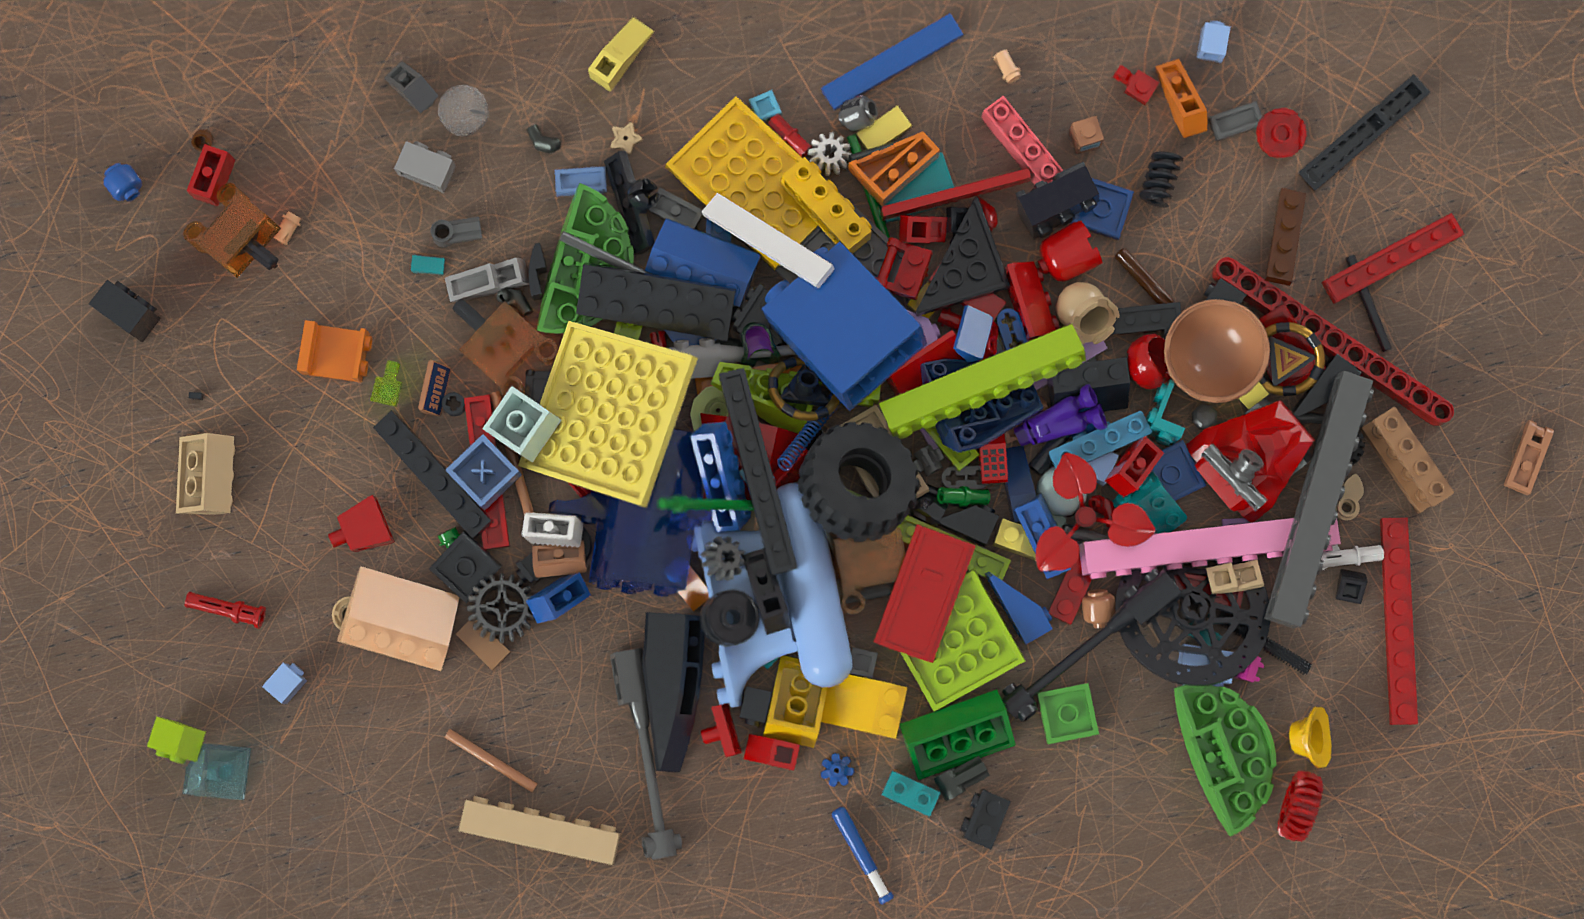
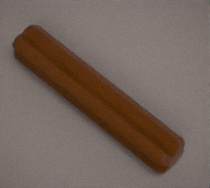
M1122 248L1116 253L1115 259L1157 304L1174 302V299L1126 248Z

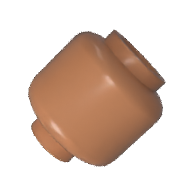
M1107 589L1088 591V595L1082 599L1084 620L1087 623L1093 624L1094 628L1106 626V623L1115 614V596L1108 593Z

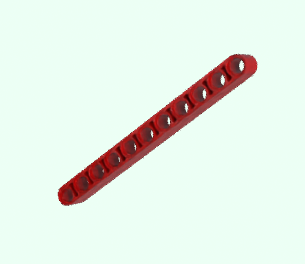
M1224 257L1213 267L1212 277L1216 282L1221 278L1245 293L1246 296L1243 300L1263 314H1267L1285 303L1288 308L1294 311V318L1298 324L1305 326L1306 322L1313 323L1316 327L1314 334L1320 340L1325 355L1330 358L1336 354L1340 355L1362 372L1360 376L1373 380V387L1433 426H1440L1453 418L1454 407L1449 401L1291 296L1265 281V279L1235 259ZM1220 266H1227L1231 271V275H1222ZM1241 280L1250 281L1252 290H1245L1241 286ZM1262 295H1271L1273 304H1266L1262 299ZM1327 336H1332L1337 340V347L1328 345ZM1349 350H1353L1358 354L1359 360L1357 362L1349 358ZM1371 364H1374L1379 367V376H1375L1371 373ZM1392 379H1397L1401 382V390H1396L1392 387ZM1414 393L1422 396V405L1417 404L1413 400ZM1436 407L1444 411V419H1440L1435 415Z

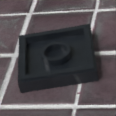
M464 530L432 564L429 570L467 604L469 602L468 597L475 595L473 587L476 586L481 589L480 580L484 579L488 582L489 576L494 575L502 567V564Z

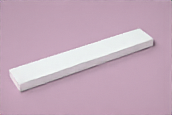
M719 193L712 198L702 211L704 217L818 289L834 271L832 264Z

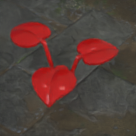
M1064 453L1054 471L1052 482L1055 491L1061 497L1073 499L1078 496L1080 508L1074 514L1076 524L1067 535L1058 526L1047 529L1037 543L1036 564L1040 571H1059L1073 566L1079 558L1080 550L1078 543L1071 539V537L1080 526L1089 527L1094 522L1111 525L1108 530L1109 539L1113 543L1124 547L1135 546L1147 541L1155 533V527L1146 512L1138 505L1132 503H1124L1116 507L1112 513V520L1096 517L1095 511L1085 506L1083 494H1089L1095 490L1097 484L1096 473L1083 458L1071 453Z

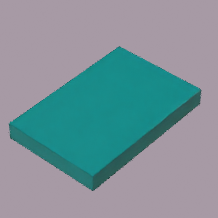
M939 153V157L884 206L954 188L943 153ZM934 208L922 210V211L915 212V213H911V214H907V215H916V214H919V213H922V212H925V211H928V210H931V209H934ZM900 217L888 219L885 222L888 224L900 220Z

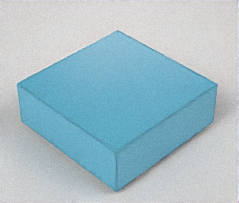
M772 90L749 99L753 112L763 122L770 120L776 114L782 115Z

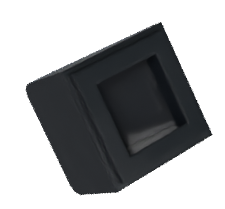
M1341 569L1335 598L1361 604L1368 582L1366 574Z

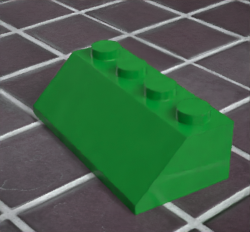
M997 689L899 724L918 780L963 765L978 756L982 758L1016 746L1007 710Z

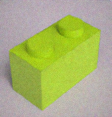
M156 716L147 747L157 750L155 755L168 758L177 763L185 764L186 760L197 762L206 731Z

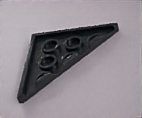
M978 197L973 199L916 310V316L1010 288L1011 285Z

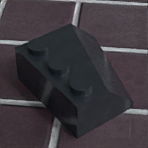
M1084 162L1057 173L1050 183L1044 181L1036 183L1034 188L1027 194L1024 190L1016 193L1018 215L1033 239L1047 237L1054 231L1053 228L1060 224L1063 226L1069 224L1076 218L1075 215L1079 212L1084 211L1087 213L1098 205L1099 192Z

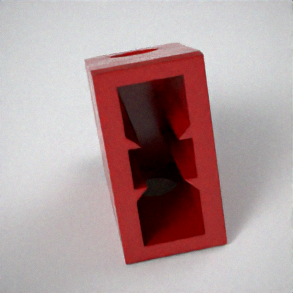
M374 495L367 497L340 514L337 519L341 529L328 534L334 548L348 543L350 550L353 552L395 542L378 499Z

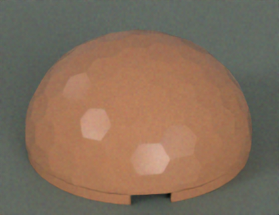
M1220 299L1202 301L1183 311L1172 323L1166 336L1164 348L1165 363L1176 385L1189 396L1211 403L1229 402L1250 392L1262 379L1268 366L1270 353L1269 340L1265 328L1256 315L1236 302Z

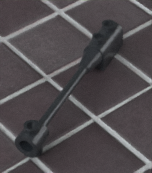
M1157 569L1149 572L1144 577L1147 583L1141 588H1138L1136 585L1129 588L1123 594L1126 600L1123 601L1121 607L1106 623V626L1027 689L1022 684L1016 686L1014 682L1002 690L1004 695L1002 701L1010 714L1016 720L1020 719L1021 722L1031 718L1038 711L1035 706L1037 702L1033 697L1111 634L1119 632L1135 621H1138L1144 628L1184 596L1183 592L1164 569L1161 572Z

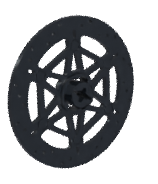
M1242 557L1232 558V565L1248 562L1242 561ZM1211 560V561H1213V562L1216 563V566L1222 565V564H1217V560ZM1162 566L1175 584L1174 576L1177 575L1186 587V589L1182 590L1184 596L1179 599L1181 606L1178 609L1179 604L1176 602L1170 607V611H1164L1159 615L1171 619L1166 633L1162 632L1156 619L1151 622L1160 641L1156 647H1152L1144 638L1137 621L1119 631L1123 642L1133 657L1153 674L1167 681L1187 686L1214 685L1227 681L1243 672L1257 658L1269 633L1270 621L1264 619L1269 604L1265 586L1244 590L1248 598L1249 610L1239 608L1232 592L1225 593L1231 604V607L1214 601L1217 594L1211 593V595H1208L1202 590L1209 584L1205 569L1182 567L1181 569L1167 570L1166 566ZM1141 569L1131 570L1132 574L1122 576L1116 592L1115 613L1121 607L1123 601L1126 600L1123 594L1134 585L1139 588L1140 583L1148 573L1140 575ZM1184 574L1205 576L1206 579L1197 587H1193ZM1189 607L1191 610H1196L1197 613H1195L1194 611H1189ZM1216 610L1232 614L1233 617L1216 618ZM1206 613H1207V618H1209L1207 622L1205 621V614H1206ZM1230 624L1226 633L1218 641L1213 625ZM1237 625L1248 626V633L1241 646L1232 655L1225 657L1221 647ZM1175 626L1183 630L1174 641L1169 640ZM1208 631L1212 646H1208L1199 632ZM1189 634H1192L1201 648L1181 646L1179 643ZM1172 651L1206 655L1210 664L1204 666L1180 664L1170 660L1169 655ZM1158 654H1161L1160 659H1156ZM1217 661L1220 662L1222 668L1219 667Z

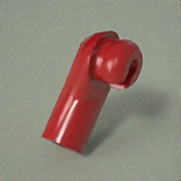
M977 196L992 232L993 228H996L998 225L996 209Z
M1101 495L1090 497L1088 506L1104 515V519L1112 520V513L1115 509L1113 502Z

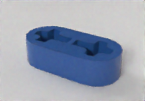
M1010 308L1002 310L997 316L996 324L1004 350L1012 349L1009 347L1012 343L1011 335L1015 336L1017 342L1027 343L1019 314ZM1005 315L1015 319L1012 322L1013 331H1009L1007 324H1002L1001 321L1004 320Z

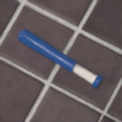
M837 808L832 812L836 825L865 875L869 876L880 897L878 898L879 903L884 904L894 898L893 893L888 892L886 886H884L876 870L878 868L846 808Z

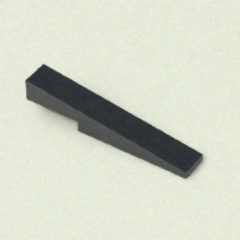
M1413 74L1301 169L1298 174L1315 192L1423 101L1431 92Z

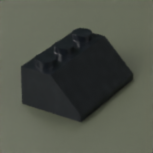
M1127 357L1082 363L1076 368H1067L1058 372L1054 377L1047 379L1051 407L1066 397L1079 396L1081 387L1089 384L1094 390L1098 400L1097 404L1101 405L1103 412L1128 408L1130 377Z

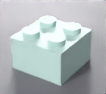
M511 386L482 429L533 463L561 422V419Z

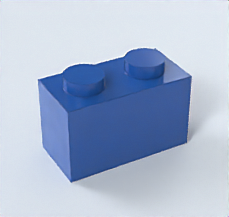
M579 572L559 578L527 599L526 602L536 622L541 623L558 618L591 596Z

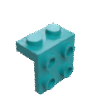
M1171 379L1166 384L1162 383L1161 387L1158 388L1153 402L1157 403L1156 407H1153L1146 417L1152 430L1150 435L1155 437L1157 443L1169 446L1170 443L1175 444L1182 438L1185 430L1184 427L1161 419L1175 384Z
M1153 471L1149 473L1138 490L1125 497L1118 494L1112 500L1115 508L1124 503H1132L1141 507L1155 527L1154 534L1172 532L1187 520L1185 512L1167 492Z

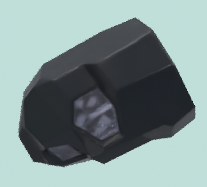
M926 493L917 498L915 505L910 510V514L924 523L937 527L948 504H941L936 497Z

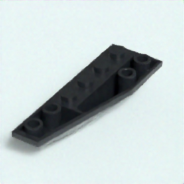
M646 612L642 666L656 771L680 772L688 749L697 711L703 670L705 634L701 628L700 616L654 612Z

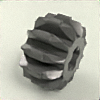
M727 536L723 539L716 537L713 539V542L706 543L705 548L707 551L701 553V556L706 561L701 566L709 567L707 575L712 576L715 574L717 581L723 580V578L729 581L733 579L734 575H739L742 572L740 566L746 563V561L740 558L746 551H739L737 549L740 542L732 543L731 537Z

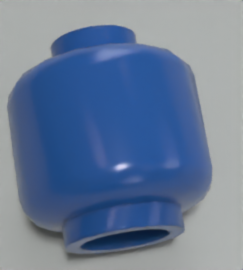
M116 163L105 171L103 184L115 200H127L130 202L139 196L142 180L130 165Z

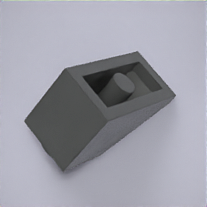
M403 61L384 77L420 113L430 108L434 100L439 96L418 72Z

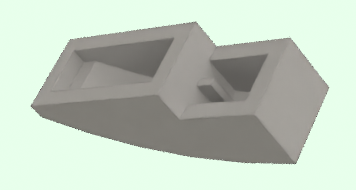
M516 257L497 264L489 263L445 277L450 302L453 303L460 299L469 300L496 294L500 290L515 289L529 285V275L525 260Z

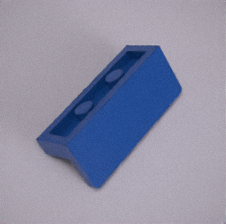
M1042 493L1036 495L1035 499L1015 507V512L1035 554L1041 535L1047 529L1057 526ZM1072 566L1065 570L1044 571V574L1049 579L1070 570Z

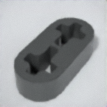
M954 466L948 467L941 477L942 485L945 488L967 486L969 489H984L988 484H982L981 482V485H977L976 480H968L967 478L975 476L977 471L980 472V466H966L960 472ZM951 472H955V476L964 477V480H958L955 485H951L950 481H946V477H949Z

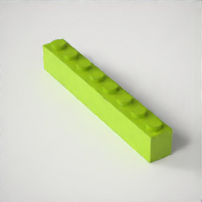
M1070 324L883 401L879 405L893 437L906 438L921 428L933 427L938 421L946 418H955L967 409L979 408L985 402L994 398H1003L1018 388H1028L1035 381L1043 378H1052L1058 372L1067 368H1076L1086 361L1085 350L1073 324Z

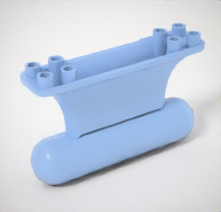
M798 482L787 483L777 489L797 564V570L776 575L789 613L791 628L766 635L760 617L758 629L752 638L734 646L724 647L719 645L720 662L712 663V671L715 679L724 678L726 686L725 688L717 689L720 705L729 703L732 708L742 706L743 690L751 675L766 663L789 653L798 651L804 677L811 684L819 687H833L842 683L852 670V655L826 531L822 529L823 526L818 521L815 522L809 514L811 512L808 508L804 507L801 501L803 493L799 492ZM688 509L686 512H681L683 524L688 525V527L693 526L695 533L686 535L689 551L693 550V552L698 551L702 563L706 561L701 556L702 552L707 551L705 548L706 543L713 542V539L716 537L723 539L728 536L731 537L732 543L740 542L737 549L739 551H746L745 554L764 548L759 531L737 530L716 532L714 523L708 517L705 510ZM740 566L742 572L737 576L734 575L733 579L729 581L725 580V578L717 581L715 574L712 576L707 575L709 567H703L709 598L716 593L734 589L745 592L756 603L745 566ZM727 612L726 620L732 625L734 621L733 615Z

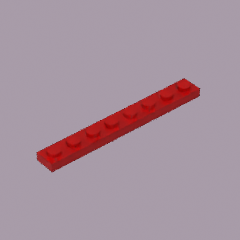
M1381 518V546L1384 550L1382 575L1390 725L1418 724L1408 518Z

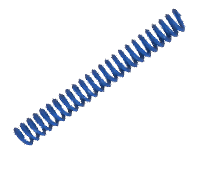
M834 411L827 418H822L824 422L821 419L817 420L818 422H807L777 460L782 470L789 471V469H784L780 465V460L785 467L791 468L797 457H800L805 447H808L813 437H816V434L819 432L818 430H821V427L827 422L826 420H829ZM783 460H785L787 463H789L790 466L786 465V464L783 462Z

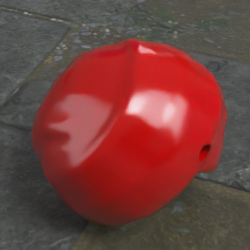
M1157 334L1141 336L1131 343L1127 351L1129 375L1136 384L1145 389L1159 388L1162 383L1165 384L1171 378L1164 358L1166 339Z

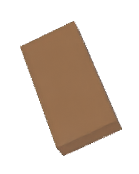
M477 620L473 622L468 621L456 635L493 671L511 651L500 643L496 637L494 642H490L491 633L489 632L482 638L480 636L482 627L474 631L473 625L478 622Z

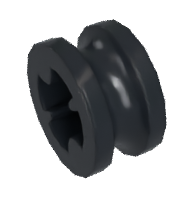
M456 392L448 393L442 400V408L450 416H459L465 411L464 398ZM452 398H456L461 403L459 408L456 407V411H452L451 407L447 406L448 401L452 402Z

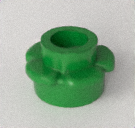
M456 527L437 536L441 542L439 546L445 545L448 548L461 533L458 532Z

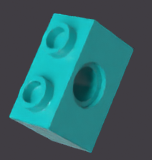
M891 771L881 795L930 817L941 792Z

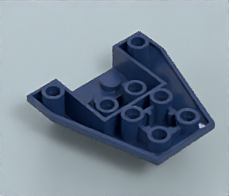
M940 359L922 363V385L980 361L966 362L965 360ZM1032 384L1028 388H1018L1011 391L1003 398L989 400L979 408L967 409L955 418H946L938 421L935 428L943 445L958 453L987 445L1041 411L1043 404Z

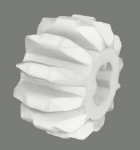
M830 132L829 139H826L824 134H820V142L813 140L812 146L814 148L808 150V155L812 156L810 162L813 161L818 164L817 166L821 171L824 168L826 176L830 175L831 169L838 175L840 174L839 166L845 169L848 167V163L845 160H849L848 156L851 155V153L846 152L850 145L849 143L842 144L843 136H839L834 140L833 132ZM827 150H831V153L834 151L833 158H829V155L825 157Z

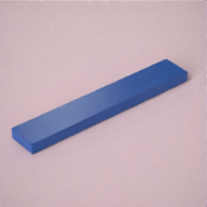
M950 13L828 83L821 90L835 111L841 107L844 101L863 95L963 37V33Z

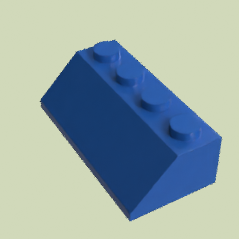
M666 218L652 247L645 271L659 276L736 289L734 305L740 307L744 303L761 254Z

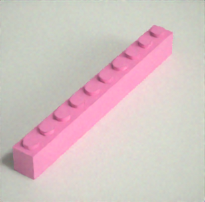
M1294 518L1153 534L1147 541L1130 547L1119 546L1110 539L1083 542L1079 544L1082 575H1090L1091 579L1105 578L1107 572H1116V576L1132 574L1131 570L1141 569V573H1149L1157 569L1158 566H1166L1167 570L1181 569L1184 563H1192V567L1207 566V561L1217 560V564H1226L1233 562L1232 558L1242 557V561L1257 560V555L1267 554V558L1283 557L1282 552L1285 550ZM1337 519L1334 525L1330 527L1328 535L1331 536L1328 548L1323 552L1333 551L1332 546L1341 544Z

